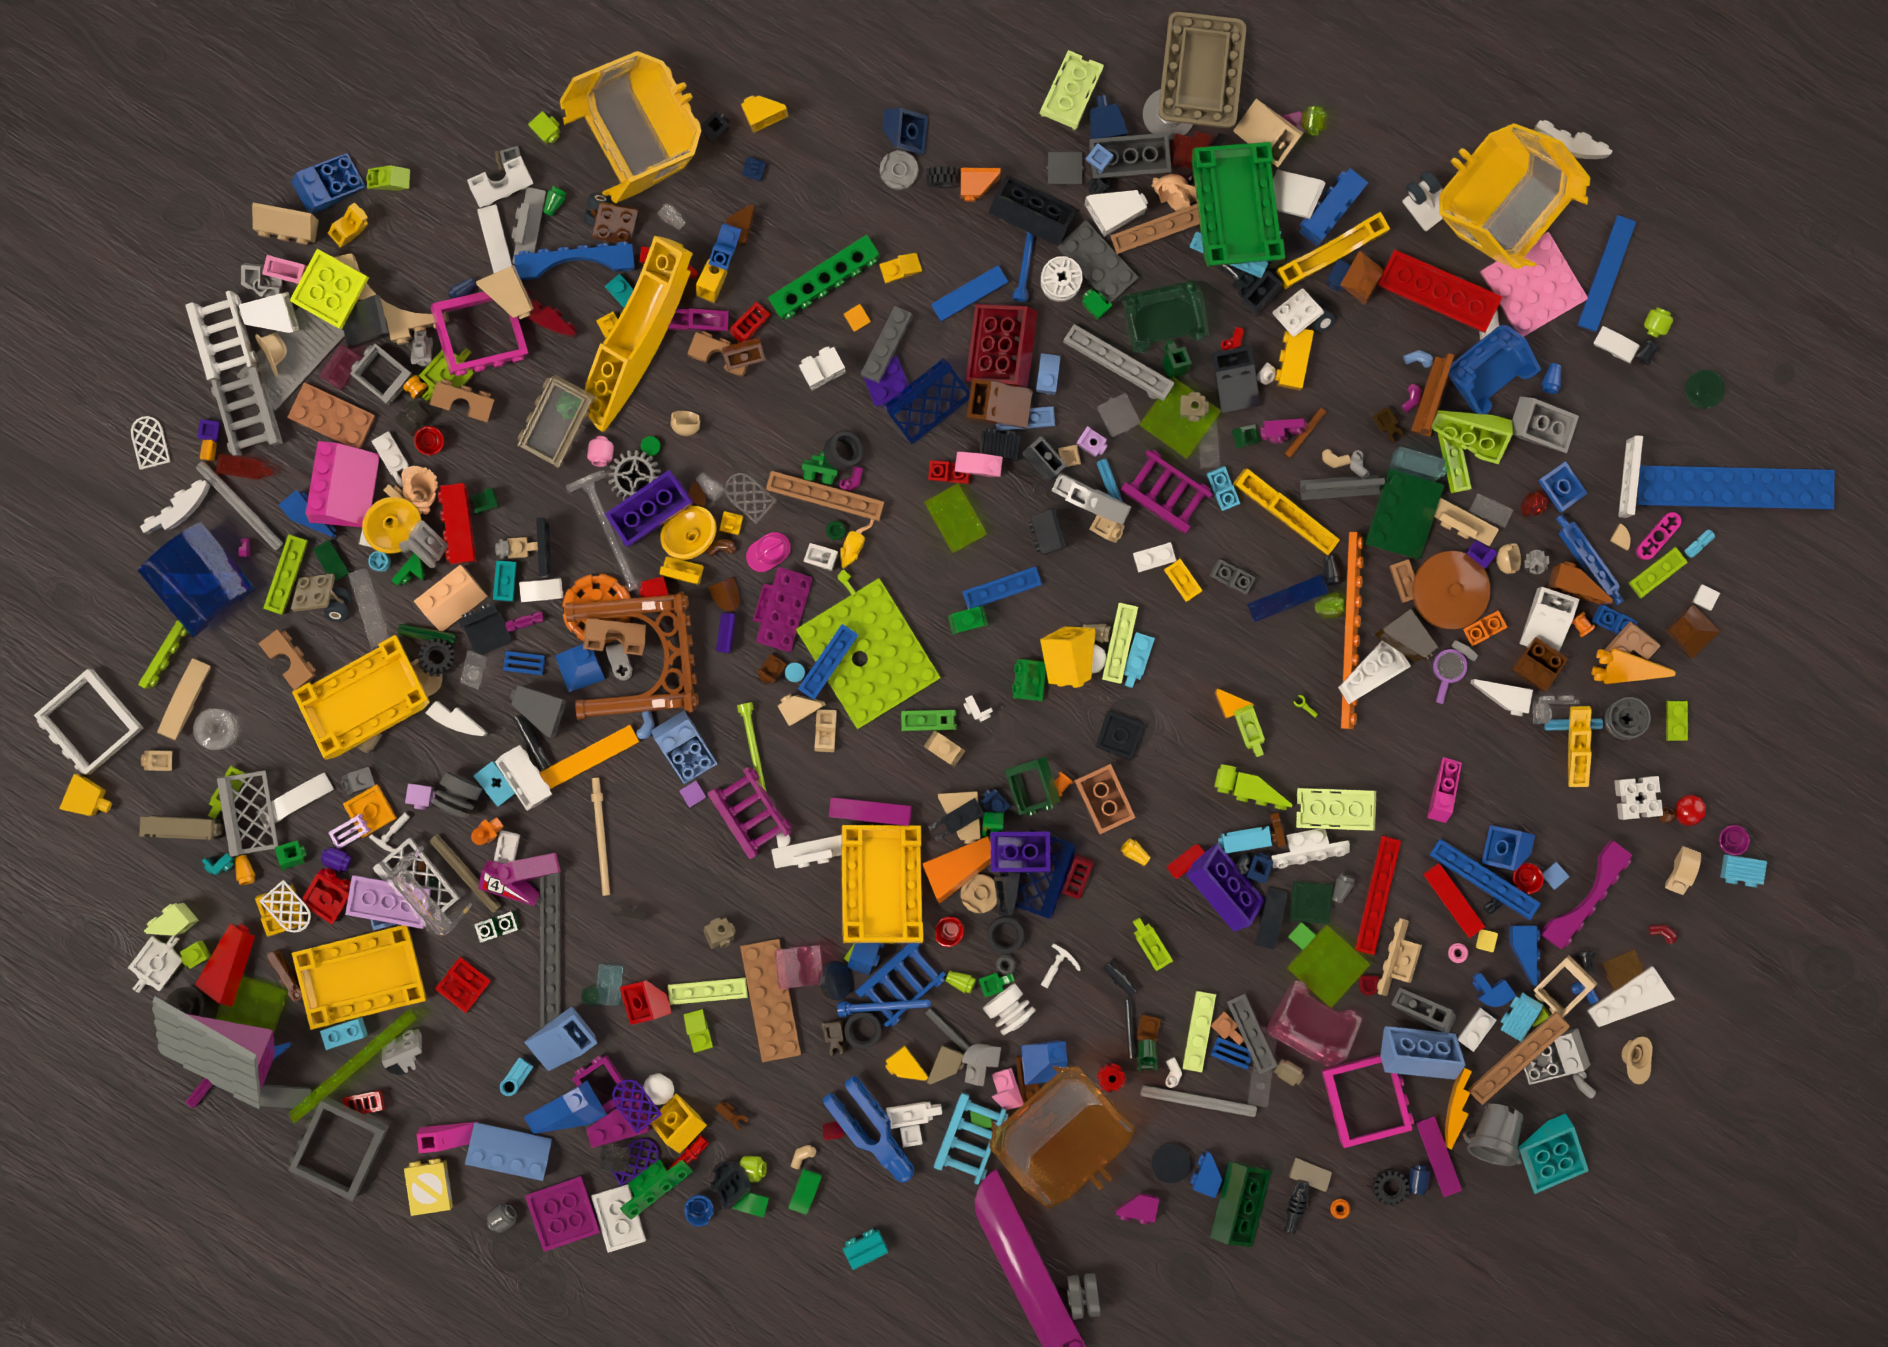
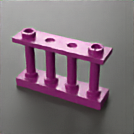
M1147 450L1145 456L1149 458L1133 483L1130 482L1128 484L1125 482L1120 491L1185 534L1190 528L1188 525L1189 517L1204 496L1208 499L1212 496V493L1209 492L1211 489L1203 483L1197 484L1161 459L1162 455L1158 452ZM1157 463L1165 470L1149 494L1146 493L1144 495L1139 492V486L1154 464ZM1171 474H1173L1181 482L1166 504L1160 506L1155 503V497ZM1187 485H1189L1198 492L1182 515L1176 517L1171 513L1172 507Z
M747 767L743 770L746 776L724 790H719L717 787L707 794L748 858L752 859L760 854L758 851L759 846L781 832L786 837L792 833L790 830L792 827L786 818L783 819L758 779L760 777L754 768ZM751 782L756 793L736 806L730 807L726 801L727 797ZM761 799L767 809L746 823H740L737 818L738 813ZM772 815L778 825L756 840H751L747 834L748 830Z

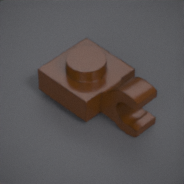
M720 1101L714 1108L730 1121L737 1130L742 1128L738 1125L739 1119H743L746 1123L748 1122V1118L745 1115H736L733 1112L735 1108L727 1101L725 1103Z

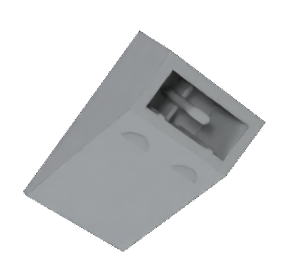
M1578 1028L1565 1031L1524 1068L1529 1085L1582 1072L1590 1066Z

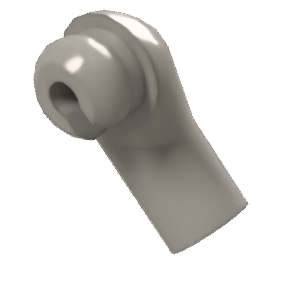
M1356 450L1351 456L1350 468L1359 477L1366 479L1370 472L1363 467V453Z
M1584 1071L1574 1073L1573 1079L1579 1090L1588 1098H1593L1596 1091L1584 1081L1587 1074Z

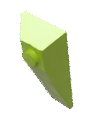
M1438 410L1431 425L1433 430L1449 440L1453 439L1463 449H1468L1475 453L1477 458L1499 464L1513 434L1512 420L1486 414Z

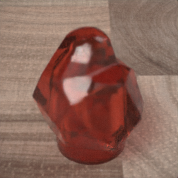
M1536 490L1535 493H1528L1522 501L1521 514L1525 517L1530 515L1537 516L1546 510V503L1549 500L1539 490Z

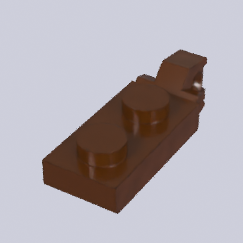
M277 949L268 954V963L272 969L277 971L281 984L287 987L289 991L288 996L291 1000L296 1002L303 998L298 978L281 951Z

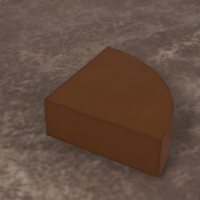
M692 482L688 493L694 504L705 507L706 498L704 491L698 484Z

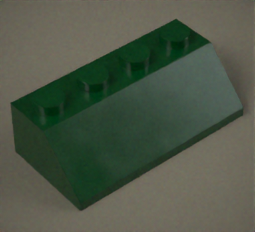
M1229 1161L1210 1238L1227 1245L1253 1246L1271 1170Z

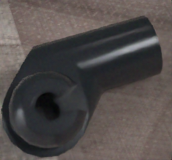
M1244 854L1239 856L1235 866L1240 875L1249 872L1247 864H1249L1250 858Z

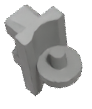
M426 331L415 332V339L412 341L411 363L427 366L432 362L433 339L432 337H427Z

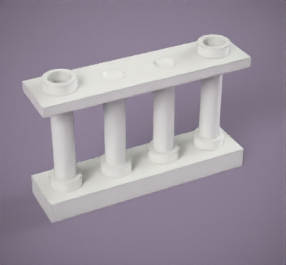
M231 291L226 292L228 300L203 308L193 302L185 305L207 380L210 381L220 380L221 371L245 363L250 368L257 367V355L255 351H252L245 324L239 315L241 300L236 293ZM230 307L233 315L232 319L210 326L205 325L203 320L205 315ZM236 326L239 337L215 345L210 344L208 336L211 333ZM238 345L242 346L244 356L219 364L215 361L214 355L216 352Z

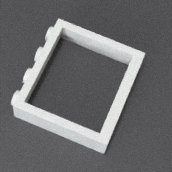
M87 669L34 715L38 719L39 726L50 733L49 738L56 745L59 744L63 749L62 753L64 756L72 759L76 764L74 765L76 770L85 775H91L144 729L93 669ZM87 682L93 686L130 729L128 733L91 765L48 717Z

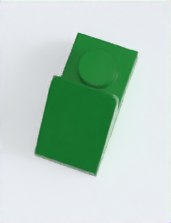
M414 553L391 581L398 586L406 585L412 578L411 573L425 581L424 562Z

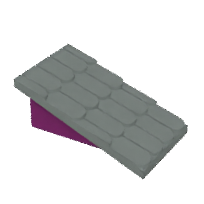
M155 996L152 1001V1010L155 1016L154 1024L157 1030L156 1037L160 1053L183 1064V1068L208 1079L213 1085L234 1094L233 1097L260 1109L262 1104L260 1091L275 1056L273 1030L185 1014Z

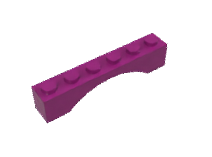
M1609 840L1598 855L1596 879L1587 897L1570 912L1550 918L1541 930L1540 935L1558 949L1566 948L1572 941L1571 936L1575 931L1578 932L1583 927V920L1586 916H1591L1595 911V904L1598 900L1602 901L1608 893L1606 890L1610 884L1614 885L1620 877L1618 875L1619 872L1629 866L1632 854L1615 841Z

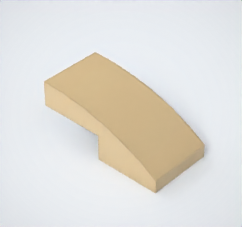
M817 710L815 751L834 752L837 710Z

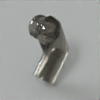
M1287 257L1284 260L1266 261L1268 262L1266 270L1276 269L1286 262Z

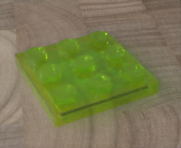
M1173 377L1171 381L1174 382V386L1166 399L1162 401L1158 398L1139 426L1185 459H1188L1220 415L1221 410L1209 403L1208 413H1205L1204 418H1200V421H1188V418H1180L1181 396H1189V393L1194 391ZM1196 405L1191 406L1193 409L1198 408Z
M1325 925L1288 965L1287 969L1326 1005L1332 1008L1370 964L1328 925Z
M242 976L233 1006L229 1007L220 1004L216 1020L273 1030L274 1036L289 991Z

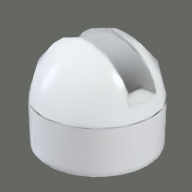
M783 832L776 835L778 848L785 847L790 843L789 835L785 837Z

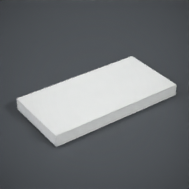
M1634 436L1626 440L1619 517L1627 518L1635 515L1643 436Z

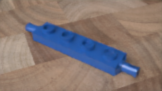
M1563 514L1558 516L1556 520L1562 527L1558 534L1589 578L1608 596H1611L1616 605L1620 604L1624 600L1617 592L1620 587L1618 582L1576 523H1568Z

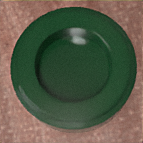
M832 521L827 525L826 533L831 540L838 541L845 536L846 528L842 522Z

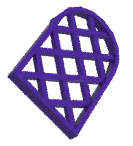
M624 1080L615 1086L612 1093L614 1104L636 1134L662 1115L644 1091V1088L636 1081ZM626 1082L633 1083L632 1089L625 1088ZM635 1084L638 1085L641 1090H635ZM616 1090H622L621 1098L615 1097ZM625 1091L632 1092L631 1099L624 1098ZM634 1092L641 1093L640 1100L633 1099ZM644 1094L649 1101H643ZM616 1100H621L620 1107L617 1105ZM623 1101H630L629 1109L622 1108ZM633 1102L640 1103L639 1110L632 1109ZM642 1103L650 1104L649 1111L642 1110ZM652 1105L658 1112H651ZM623 1111H629L628 1118ZM631 1112H639L638 1120L630 1119ZM641 1113L648 1114L647 1121L640 1120ZM651 1114L657 1115L652 1120H650ZM631 1122H637L636 1129ZM639 1123H646L639 1129Z
M641 1138L632 1141V1143L608 1156L605 1160L619 1185L622 1186L647 1169L648 1161L653 1162V1164L658 1161L659 1150L653 1141ZM641 1141L640 1146L633 1145L636 1142ZM643 1142H650V1148L642 1147ZM630 1146L628 1153L621 1152ZM632 1147L639 1148L638 1155L630 1154ZM641 1150L649 1151L647 1158L640 1156ZM651 1152L657 1153L656 1160L649 1159ZM618 1154L616 1160L609 1159L612 1156ZM620 1154L627 1155L626 1163L619 1161ZM629 1157L637 1158L635 1165L628 1163ZM639 1159L646 1160L645 1167L637 1166ZM609 1161L615 1162L614 1169ZM617 1164L625 1165L623 1172L616 1170ZM627 1166L634 1167L633 1174L625 1173ZM637 1168L643 1170L635 1175ZM616 1173L622 1174L621 1181ZM625 1175L631 1177L623 1182Z

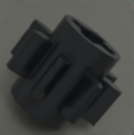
M1092 177L1087 184L1090 186L1089 193L1091 195L1110 193L1113 189L1110 186V178L1093 179Z

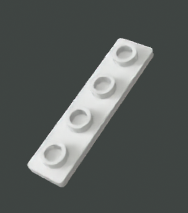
M1322 828L1286 835L1290 852L1272 856V867L1285 868L1288 865L1305 864L1313 860L1321 861L1327 857L1344 856L1350 852V844L1348 840L1329 844L1326 830Z
M841 835L772 849L775 868L797 864L798 868L810 866L812 861H817L818 864L829 862V858L842 855Z

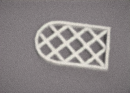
M149 416L137 419L132 425L131 437L139 469L142 470L170 463L171 460L164 431L160 422ZM150 419L156 422L153 428L147 425ZM138 422L143 424L140 431L135 429ZM157 425L160 428V432L155 429ZM145 426L151 429L148 436L142 433ZM134 431L138 433L136 437H134ZM154 431L160 434L156 441L150 438ZM140 435L146 437L143 444L137 441ZM161 437H162V440H163V444H164V445H162L161 443H159V440L161 439ZM148 440L154 442L151 449L145 446ZM136 443L141 446V448L139 449V451H138V449H137ZM157 444L163 447L160 454L153 451ZM143 448L150 451L147 457L140 454ZM164 451L166 452L167 458L162 456ZM152 453L158 456L155 462L149 459ZM140 457H142L143 459H145L144 462L142 463V465H141ZM160 457H161L162 459L166 460V461L157 463V462L159 461ZM147 461L152 463V465L144 466Z
M284 880L260 900V903L276 919L280 926L289 932H301L310 923V910ZM282 885L281 891H275L278 887ZM284 885H286V887L291 892L284 891ZM274 893L281 894V901H274ZM271 894V900H265ZM284 894H291V901H283ZM293 896H295L300 902H293ZM265 903H271L270 909L265 905ZM273 903H280V911L273 910ZM283 903L290 904V911H283ZM293 904H300V912L292 911ZM303 906L306 908L307 912H302ZM273 913H280L279 919ZM282 913L290 914L289 921H282ZM292 914H299V921H292ZM302 914H308L307 922H301ZM282 923H289V928H286ZM291 923L299 924L298 930H291Z

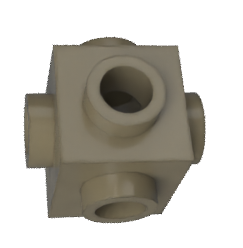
M1193 392L1189 393V396H1181L1180 418H1188V421H1200V418H1204L1205 413H1208L1209 401H1205V396H1201V393ZM1196 405L1198 408L1193 409L1191 406Z
M717 918L704 927L703 933L712 950L719 946L721 948L729 946L736 932L733 924L729 923L727 918L722 920Z

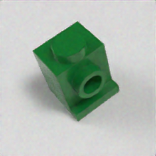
M1089 289L1082 296L1084 300H1082L1081 304L1096 320H1099L1112 308L1110 302L1108 304L1105 303L1107 300L1100 292L1096 293L1094 290Z
M298 840L275 847L282 871L305 863L304 858L307 857L304 846L299 845Z

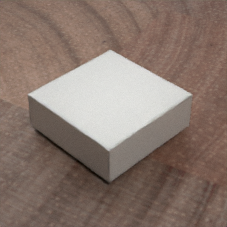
M1702 584L1693 599V603L1711 611L1720 593Z
M919 1124L900 1127L903 1148L923 1144Z

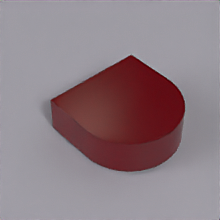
M1359 975V990L1365 995H1374L1378 991L1379 976Z

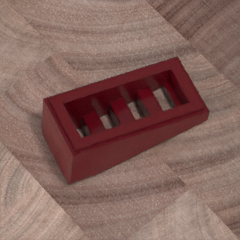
M1077 854L1074 855L1061 891L1062 894L1080 900L1093 867V860ZM1077 863H1078V864H1081V865H1084V866H1087V868H1083V867H1081V866H1078ZM1074 870L1084 873V876H1081L1073 872ZM1071 878L1080 880L1081 884L1071 881ZM1068 885L1079 888V890H1072L1068 888Z

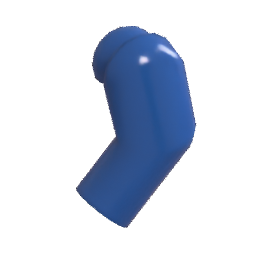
M1578 981L1571 986V991L1577 995L1586 987ZM1594 989L1586 995L1590 1004L1599 1000Z

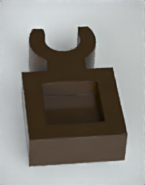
M1388 406L1371 417L1381 434L1385 431L1388 432V440L1391 443L1395 441L1392 437L1393 433H1398L1400 437L1404 435L1401 429L1394 426L1399 421Z
M843 1020L823 1022L822 1028L825 1043L831 1042L829 1048L830 1055L836 1054L835 1048H838L840 1055H843L846 1051L844 1044L841 1043V1041L846 1039Z

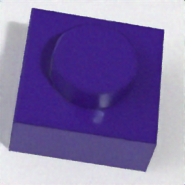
M200 419L197 438L218 442L221 422Z

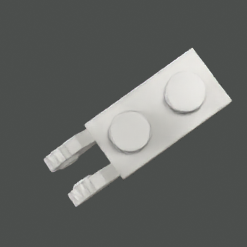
M388 431L374 439L372 443L390 474L393 475L398 485L403 487L402 478L398 472L408 468L409 464Z

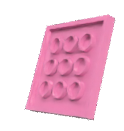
M1549 232L1543 234L1524 257L1535 262L1537 266H1523L1522 268L1514 269L1500 262H1495L1480 271L1491 292L1502 296L1499 304L1513 329L1523 337L1588 299Z

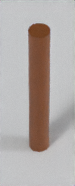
M1319 408L1307 424V430L1303 431V434H1299L1284 453L1287 457L1291 458L1322 419L1326 413L1324 409Z

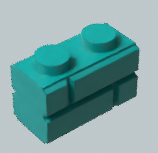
M873 1228L862 1233L863 1237L857 1240L853 1237L845 1242L846 1245L843 1246V1251L852 1270L889 1253L879 1229L876 1231Z

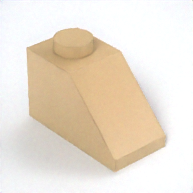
M789 694L781 699L782 703L778 705V708L788 725L791 726L826 704L824 701L813 700L801 695L792 697Z

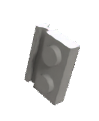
M424 521L417 522L409 534L408 540L404 542L430 568L436 566L435 563L440 560L448 548V544Z

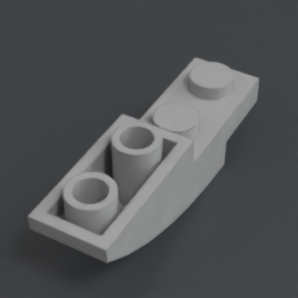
M1059 473L1052 488V492L1066 498L1065 500L1122 525L1131 509V506L1100 490H1094L1063 473Z

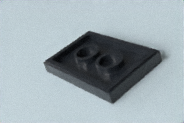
M373 295L355 303L343 326L347 348L357 347L388 333L380 295Z
M537 517L539 577L551 579L549 521L544 517Z

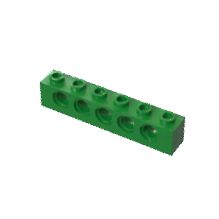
M865 235L769 296L768 300L780 319L785 318L788 320L796 314L795 311L799 308L805 309L809 307L815 298L821 299L829 293V289L842 286L845 283L844 280L848 277L854 278L862 272V268L875 265L880 255L869 237ZM855 254H861L864 257L859 263L854 262L852 258ZM839 264L847 266V270L844 273L836 271V267ZM822 275H829L830 281L823 284L819 281ZM806 285L814 287V291L811 294L803 292V288ZM791 295L797 297V302L793 305L787 303V298Z

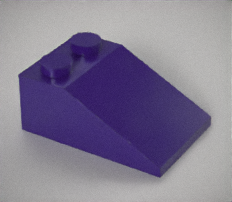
M990 832L991 872H1050V832Z

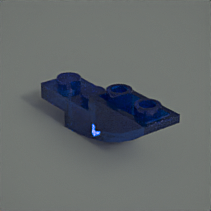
M1321 574L1248 604L1254 622H1257L1327 594L1329 591Z

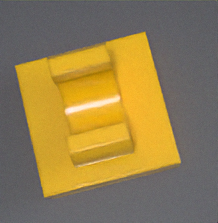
M614 312L596 320L605 338H607L618 320Z
M724 511L719 531L739 535L743 516Z

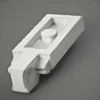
M919 1102L886 1108L887 1116L891 1120V1129L928 1123L930 1120H933V1116L942 1114L941 1104L931 1105L930 1102Z

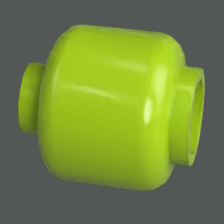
M1659 307L1656 310H1650L1644 322V327L1648 329L1647 333L1657 338L1659 334L1666 335L1673 322V318L1670 316L1671 313Z
M744 1156L741 1158L739 1164L746 1170L750 1182H759L762 1177H765L767 1168L766 1163L763 1162L761 1157Z

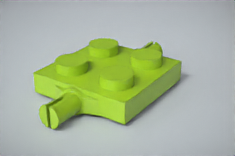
M465 347L459 356L454 354L456 363H464L472 352ZM441 350L419 375L429 387L421 397L427 402L430 400L436 381L441 382V379L453 382L452 386L460 388V385H465L475 373L471 370L467 371L468 374L463 376L450 375L443 350Z

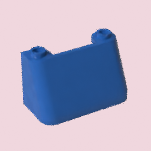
M1501 325L1451 364L1448 377L1474 414H1487L1492 408L1488 398L1517 375L1522 379H1529L1541 371V368L1527 340L1511 327Z

